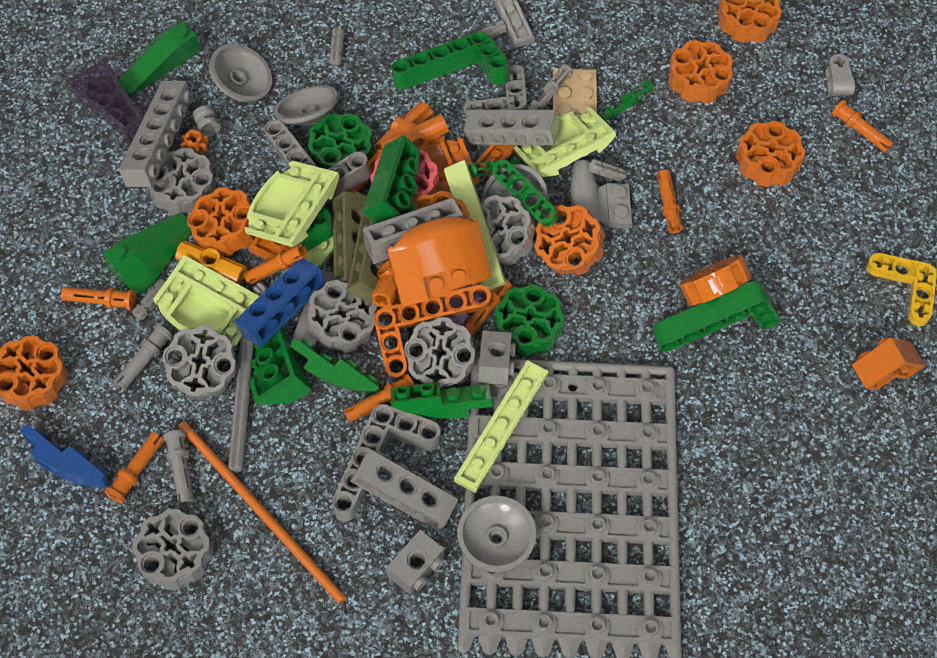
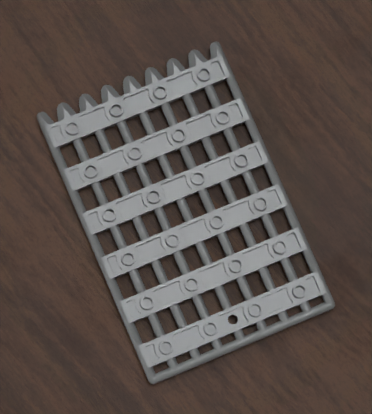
M478 357L477 366L471 372L470 386L486 385V383H478L480 357ZM510 359L514 361V369H520V371L527 361L525 359ZM529 360L549 371L548 376L533 399L543 400V418H528V409L526 410L507 442L517 444V463L502 462L501 452L480 488L491 489L490 496H500L501 489L516 490V501L526 507V490L541 491V511H529L535 523L536 539H540V560H526L520 566L505 572H489L474 566L462 553L458 651L460 653L468 652L474 637H479L482 650L487 655L494 654L500 639L505 638L509 652L515 657L523 653L527 639H532L535 652L541 658L550 654L554 641H559L562 654L566 658H574L581 642L586 643L591 658H602L607 643H612L617 658H630L634 644L639 645L643 658H657L660 646L666 647L669 658H682L674 368L656 365ZM554 371H568V375L554 374ZM578 372H592V376H579ZM519 373L508 375V385L490 384L491 398H494V413ZM602 373H617V377H602ZM626 374H641V378H626ZM650 375H664L665 379H651ZM570 385H575L577 387V390L572 392L568 389V387ZM553 401H568L567 419H553ZM577 402H592V420H577ZM602 403H617V422L602 421ZM626 404L641 405V423L627 422ZM651 405L666 406V424L651 423ZM479 408L469 409L467 456L492 416L479 415ZM527 444L542 445V464L527 463ZM552 445L567 446V465L552 464ZM577 447H592V466H577ZM602 448H617V467H602ZM627 449H642V469L627 468ZM652 450L667 451V470L652 469ZM465 488L464 512L475 502V493ZM551 492H566V512H551ZM577 493L592 494V514L576 513ZM602 494L617 495V515L602 514ZM627 495L642 496L643 516L627 515ZM652 496L668 497V517L653 516ZM493 537L492 541L499 543V537ZM550 540H566L565 561H550ZM576 541H591V563L576 562ZM602 542L617 543V564L602 563ZM627 543L643 544V565L628 564ZM653 544L669 545V566H654ZM471 585L487 586L486 608L470 607ZM497 587H513L512 609H496ZM523 588H539L538 611L523 610ZM549 589L565 590V612L549 611ZM575 590L591 591V613L575 612ZM602 592H617V614H602ZM628 593H644V616L628 615ZM654 594L670 595V617L654 616Z

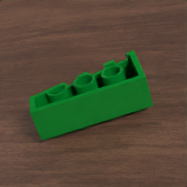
M405 135L384 145L362 212L375 224L416 210L413 198L414 194L417 193L418 187L415 182V176L418 175L420 149Z

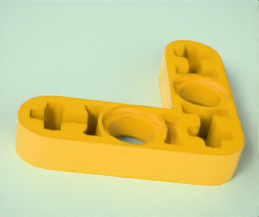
M883 253L873 254L866 265L868 272L876 277L911 284L908 319L913 325H926L933 312L937 277L935 267L928 263ZM875 262H879L881 268L877 267ZM903 266L906 268L907 273L901 274L897 272L895 267ZM922 272H925L928 277L925 283H922L924 276ZM916 291H925L928 294V298H920ZM920 306H923L921 310V315L923 316V318L919 317V314L917 313Z

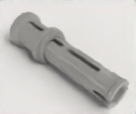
M159 324L154 326L155 330L147 340L144 339L141 342V349L116 379L112 381L122 391L127 390L128 386L152 357L159 356L160 349L165 343L173 339V335Z
M172 430L163 435V440L167 443L168 448L166 458L172 466L178 506L187 507L194 504L195 501L187 466L189 451L185 448L184 438L186 434L183 430Z

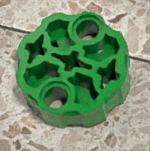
M336 113L326 115L322 121L313 124L308 133L309 157L319 168L329 169L354 152H363L368 161L373 156L372 131L369 125L362 123L356 115L349 113L346 115H338Z
M529 284L526 287H514L505 292L504 298L496 304L494 326L497 332L512 333L511 343H516V355L529 357L537 353L545 354L553 349L554 343L562 336L565 315L562 313L561 301L555 294L546 292L541 286ZM529 299H536L537 301L532 302ZM552 321L555 322L553 328L550 327L551 324H552ZM526 339V340H529L530 342H528V343H523V342H521L520 340Z

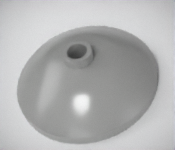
M226 44L216 49L210 58L209 70L216 86L227 96L242 102H255L264 98L271 89L272 74L265 60L254 50L240 44Z
M326 85L311 86L295 91L277 103L274 108L275 118L288 125L314 124L335 107L338 101L337 91L335 88Z
M514 164L513 166L548 200V189L542 176L531 167ZM504 168L501 169L500 172L509 179L511 175ZM492 175L484 186L482 203L486 198L494 195L499 197L514 196ZM523 181L515 182L513 191L522 189ZM530 196L527 200V205L532 206L536 204L538 196ZM543 207L539 210L544 214L545 210Z
M489 496L477 500L465 510L458 524V543L462 553L474 566L485 571L505 572L512 570L527 560L535 546L536 527L531 514L518 501L508 497ZM499 537L501 541L499 543H494L492 541V538Z

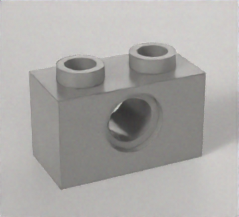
M482 331L478 383L508 385V375H513L514 361H511L510 357L515 358L516 343H511L512 333Z
M419 530L386 567L387 576L411 595L415 590L419 591L424 587L428 580L426 577L432 570L436 572L445 561L443 559L444 548L422 530ZM415 560L424 562V565L420 568H414L410 564Z

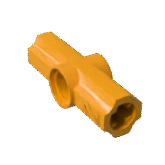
M187 241L181 242L177 247L175 255L177 261H181L185 255L238 285L242 284L245 279L244 273L247 271V267L221 256L216 249H204Z

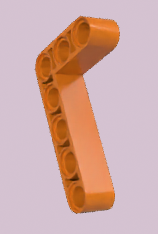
M475 285L428 299L429 301L404 306L397 304L379 309L375 313L374 322L387 373L395 379H401L409 371L407 358L404 353L401 329L417 326L423 321L429 322L437 317L450 318L483 310L491 303L489 289L484 285ZM477 292H484L487 295V299L483 303L474 301L473 297ZM455 297L463 300V305L458 309L450 306L451 300ZM429 304H438L440 306L439 311L436 314H429L427 312ZM407 309H414L416 316L412 320H406L403 318L404 312ZM385 314L392 316V322L388 326L380 324V319ZM389 338H396L398 340L397 347L391 350L385 347L386 341ZM395 361L403 363V370L399 373L391 371V365Z

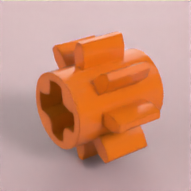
M189 130L185 136H181L183 141L180 144L181 148L193 149L199 155L208 152V137L202 136L201 130Z

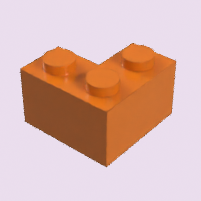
M891 337L877 343L878 347L872 351L862 353L858 356V360L852 364L865 388L876 391L894 378L907 379L926 366L911 342Z

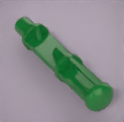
M645 80L642 84L621 97V103L614 108L607 106L605 111L599 116L604 121L609 118H615L618 114L654 90L652 82ZM644 84V87H643V88H641L640 90H638V91L635 92L634 94L632 93L634 90H636L637 88H639L641 85ZM646 90L649 91L645 95L636 100V97H638L640 94H642Z
M516 157L510 160L512 165H526L522 159ZM500 160L470 163L468 167L471 176L493 174V166ZM487 163V167H476V164ZM488 170L489 172L477 175V171Z

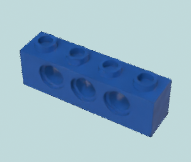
M305 259L293 263L234 320L242 336L262 347L309 301L314 291L320 290L327 281L320 268Z

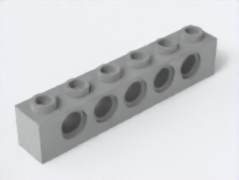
M161 81L119 168L126 187H152L155 179L158 177L162 163L166 160L167 152L172 146L173 139L179 131L180 124L193 100V93L189 90L186 81Z

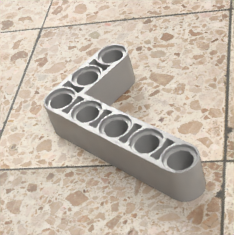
M275 119L266 123L264 127L266 136L271 146L289 169L291 167H289L288 163L291 161L317 167L280 120ZM354 152L327 169L339 173L333 198L344 191H351L371 177L372 169L363 152ZM333 198L332 200L327 199L323 206L331 204L333 202Z
M381 404L376 406L368 419L333 497L332 503L336 518L347 522L352 520L357 514L366 490L359 486L350 487L349 484L359 466V461L363 459L369 449L373 451L378 450L383 453L389 439L392 438L423 450L432 451L440 445V426L432 420L403 412L389 405ZM381 417L389 418L386 422L378 421ZM404 425H410L412 427L409 430L401 429V427ZM432 433L435 437L429 439L424 437V435ZM371 438L379 439V442L374 444L368 441ZM343 503L351 505L346 510H341L338 507Z

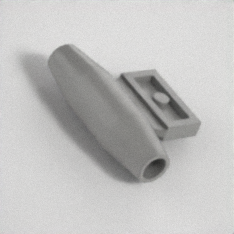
M576 161L573 164L570 187L571 207L579 205L586 208L598 222L608 226V228L630 229L632 217L629 184L607 183L597 187L594 173L589 171L588 164L590 161ZM590 226V229H591L590 231H591V233H590L589 235H590L591 237H593V234H592L593 232H592V230H593L594 228H593L592 226Z

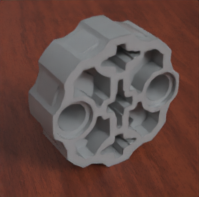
M190 148L168 151L166 160L162 163L158 177L155 179L152 187H148L154 204L158 208L167 210L171 215L181 212L183 214L192 212L194 203L201 196L208 195L216 189L211 163L205 155H199Z
M494 195L486 198L481 207L486 217L499 262L504 266L515 264L520 257L528 254L534 246L535 220L522 205L521 201L515 197H499ZM524 237L521 243L516 244L519 238Z
M339 280L326 282L323 288L313 292L308 302L306 327L309 335L313 336L323 349L328 351L340 350L349 353L356 351L359 345L369 341L375 328L374 316L377 306L373 302L368 303L348 292V283L340 282ZM335 293L339 295V297L333 298L329 296V294ZM351 335L354 339L347 340L343 336Z
M437 317L429 322H421L413 329L410 340L405 343L404 353L411 375L422 383H436L430 377H437L439 373L446 378L438 380L441 390L455 386L460 387L469 380L470 373L477 366L478 353L476 352L473 336L464 326L453 322L450 318ZM446 325L452 331H446L443 335L438 330L444 329ZM431 332L436 336L435 346H433L434 339L430 335ZM417 346H422V354L419 357H413V349ZM443 349L446 355H443L440 359L436 354L441 353ZM469 351L471 353L470 360L464 363L460 362L459 357L461 353ZM447 364L448 369L452 372L451 376L447 373Z
M199 325L197 328H184L174 335L173 341L164 350L163 362L165 363L166 377L175 389L180 390L189 398L201 400L204 397L218 396L227 390V385L236 376L238 364L234 354L235 349L225 335H221L212 327ZM206 334H208L210 340H206L205 344H203L199 338H205ZM192 340H193V341L195 342V344H196L195 354H194V349H195V347L191 344V341H192ZM181 353L182 360L177 364H172V355ZM203 355L206 364H201L199 368L195 362L200 361ZM228 361L231 363V368L227 372L219 371V365L222 362ZM206 371H208L207 379L211 382V385H208L205 381ZM196 381H198L202 387L196 388L194 392L188 385H195Z
M168 509L158 516H150L141 524V531L138 537L133 540L132 553L136 558L140 572L149 583L164 586L166 590H177L187 583L197 582L205 574V567L208 561L212 559L213 546L203 522L196 515L182 513L179 509ZM198 528L196 533L192 535L186 534L189 529ZM166 544H168L171 548L173 547L174 549H177L180 555H178L175 551L171 549L169 550ZM152 564H159L155 571H148ZM188 564H190V565H192V566H194V567H193V568H190L189 566H188V567H186V566H187Z

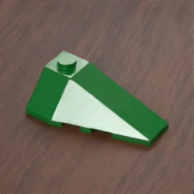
M184 22L172 24L154 37L117 81L118 84L132 97L200 52L197 34Z
M182 212L120 240L102 253L108 268L129 290H135L136 298L158 281L160 273L172 262L171 258L177 252L179 244L187 241L192 235L187 225L188 218Z
M283 327L262 347L253 343L255 359L252 360L251 367L254 368V378L250 379V387L257 405L292 404L311 391L307 375L294 349L290 347L291 342Z

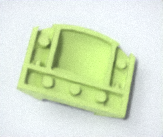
M590 107L586 108V114L575 115V112L571 111L557 116L560 126L555 145H521L520 148L515 145L514 151L528 167L533 168L542 177L559 175L558 169L568 166L579 158L587 156L595 150L600 153L614 139L616 133Z
M291 161L288 163L289 167H291L282 174L277 171L267 180L255 196L247 214L249 228L245 227V232L249 235L290 247L296 246L308 236L306 231L327 199L332 200L339 179L338 172Z
M184 255L153 298L155 305H158L166 320L178 330L197 328L199 325L209 326L221 335H225L232 346H237L243 336L234 320L259 296ZM206 334L205 338L199 339L202 342H206V340H210V337Z

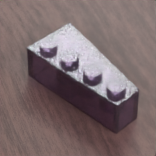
M105 60L98 62L66 81L77 99L130 144L132 143L143 118Z

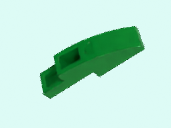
M295 338L290 344V347L308 359L303 368L317 378L336 387L353 392L376 394L382 390L377 386L380 381L369 373L363 376L358 372L360 367L350 359L346 362L339 359L335 366H333L335 361L325 353L321 356L313 351L315 346L306 339L300 342Z
M427 382L419 385H402L390 388L391 407L424 417L445 419L469 418V409L492 407L490 384H478L461 388L452 387L441 390L440 382Z

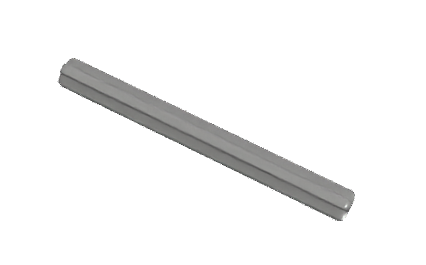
M245 337L241 338L228 464L232 472H241L244 461L250 379L252 375L251 363L254 354L253 342Z

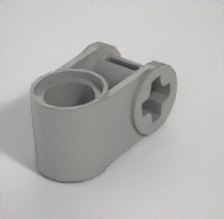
M835 54L830 58V66L825 71L829 96L853 95L855 82L849 60L843 54Z

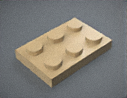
M553 68V76L559 68ZM561 69V70L558 72V74L553 78V81H554V80L557 78V76L562 72V69ZM572 69V74L553 95L552 110H556L557 116L574 111L575 115L586 114V108L590 107L597 113L596 70ZM566 74V75L564 76V78L559 82L558 86H559V85L562 83V81L567 77V74Z

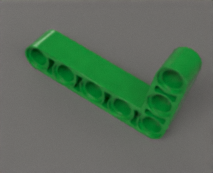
M486 32L472 33L397 60L391 65L393 83L398 89H407L476 63L493 84L502 85L509 81L508 60Z
M752 281L729 293L655 324L652 330L660 351L667 352L749 316H752L762 329H769L778 325L781 322V318L772 297L760 281Z

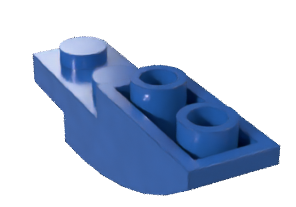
M26 424L19 430L24 439L34 447L29 453L35 462L47 471L79 485L96 488H107L110 485L106 478L107 471L99 464L92 465L89 462V456L81 449L76 451L71 446H68L64 450L55 441L51 444L46 440L48 436L38 427L33 429Z

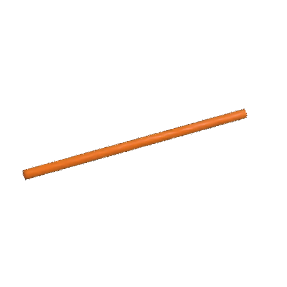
M186 421L181 422L178 428L185 431L186 437L334 600L338 604L343 603L347 597L191 426Z

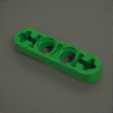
M507 160L496 162L492 169L494 177L515 198L521 201L525 209L541 225L551 227L556 224L559 214L554 206ZM504 168L511 175V177L507 179V177L500 172L501 169ZM523 181L522 189L513 191L514 183ZM530 196H538L536 204L532 206L527 205V200ZM543 207L551 217L547 219L539 210Z

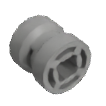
M208 105L197 108L193 112V118L195 123L198 124L197 128L198 131L201 130L202 136L210 137L217 134L221 127L218 119L215 118L216 114L213 107Z

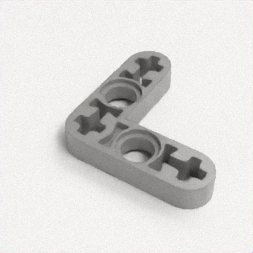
M520 65L508 67L509 81L506 83V97L475 100L466 103L463 108L466 120L470 110H490L493 107H501L500 110H528L523 67ZM513 75H517V80H513ZM513 89H521L518 93L511 92ZM515 101H519V107L515 106Z

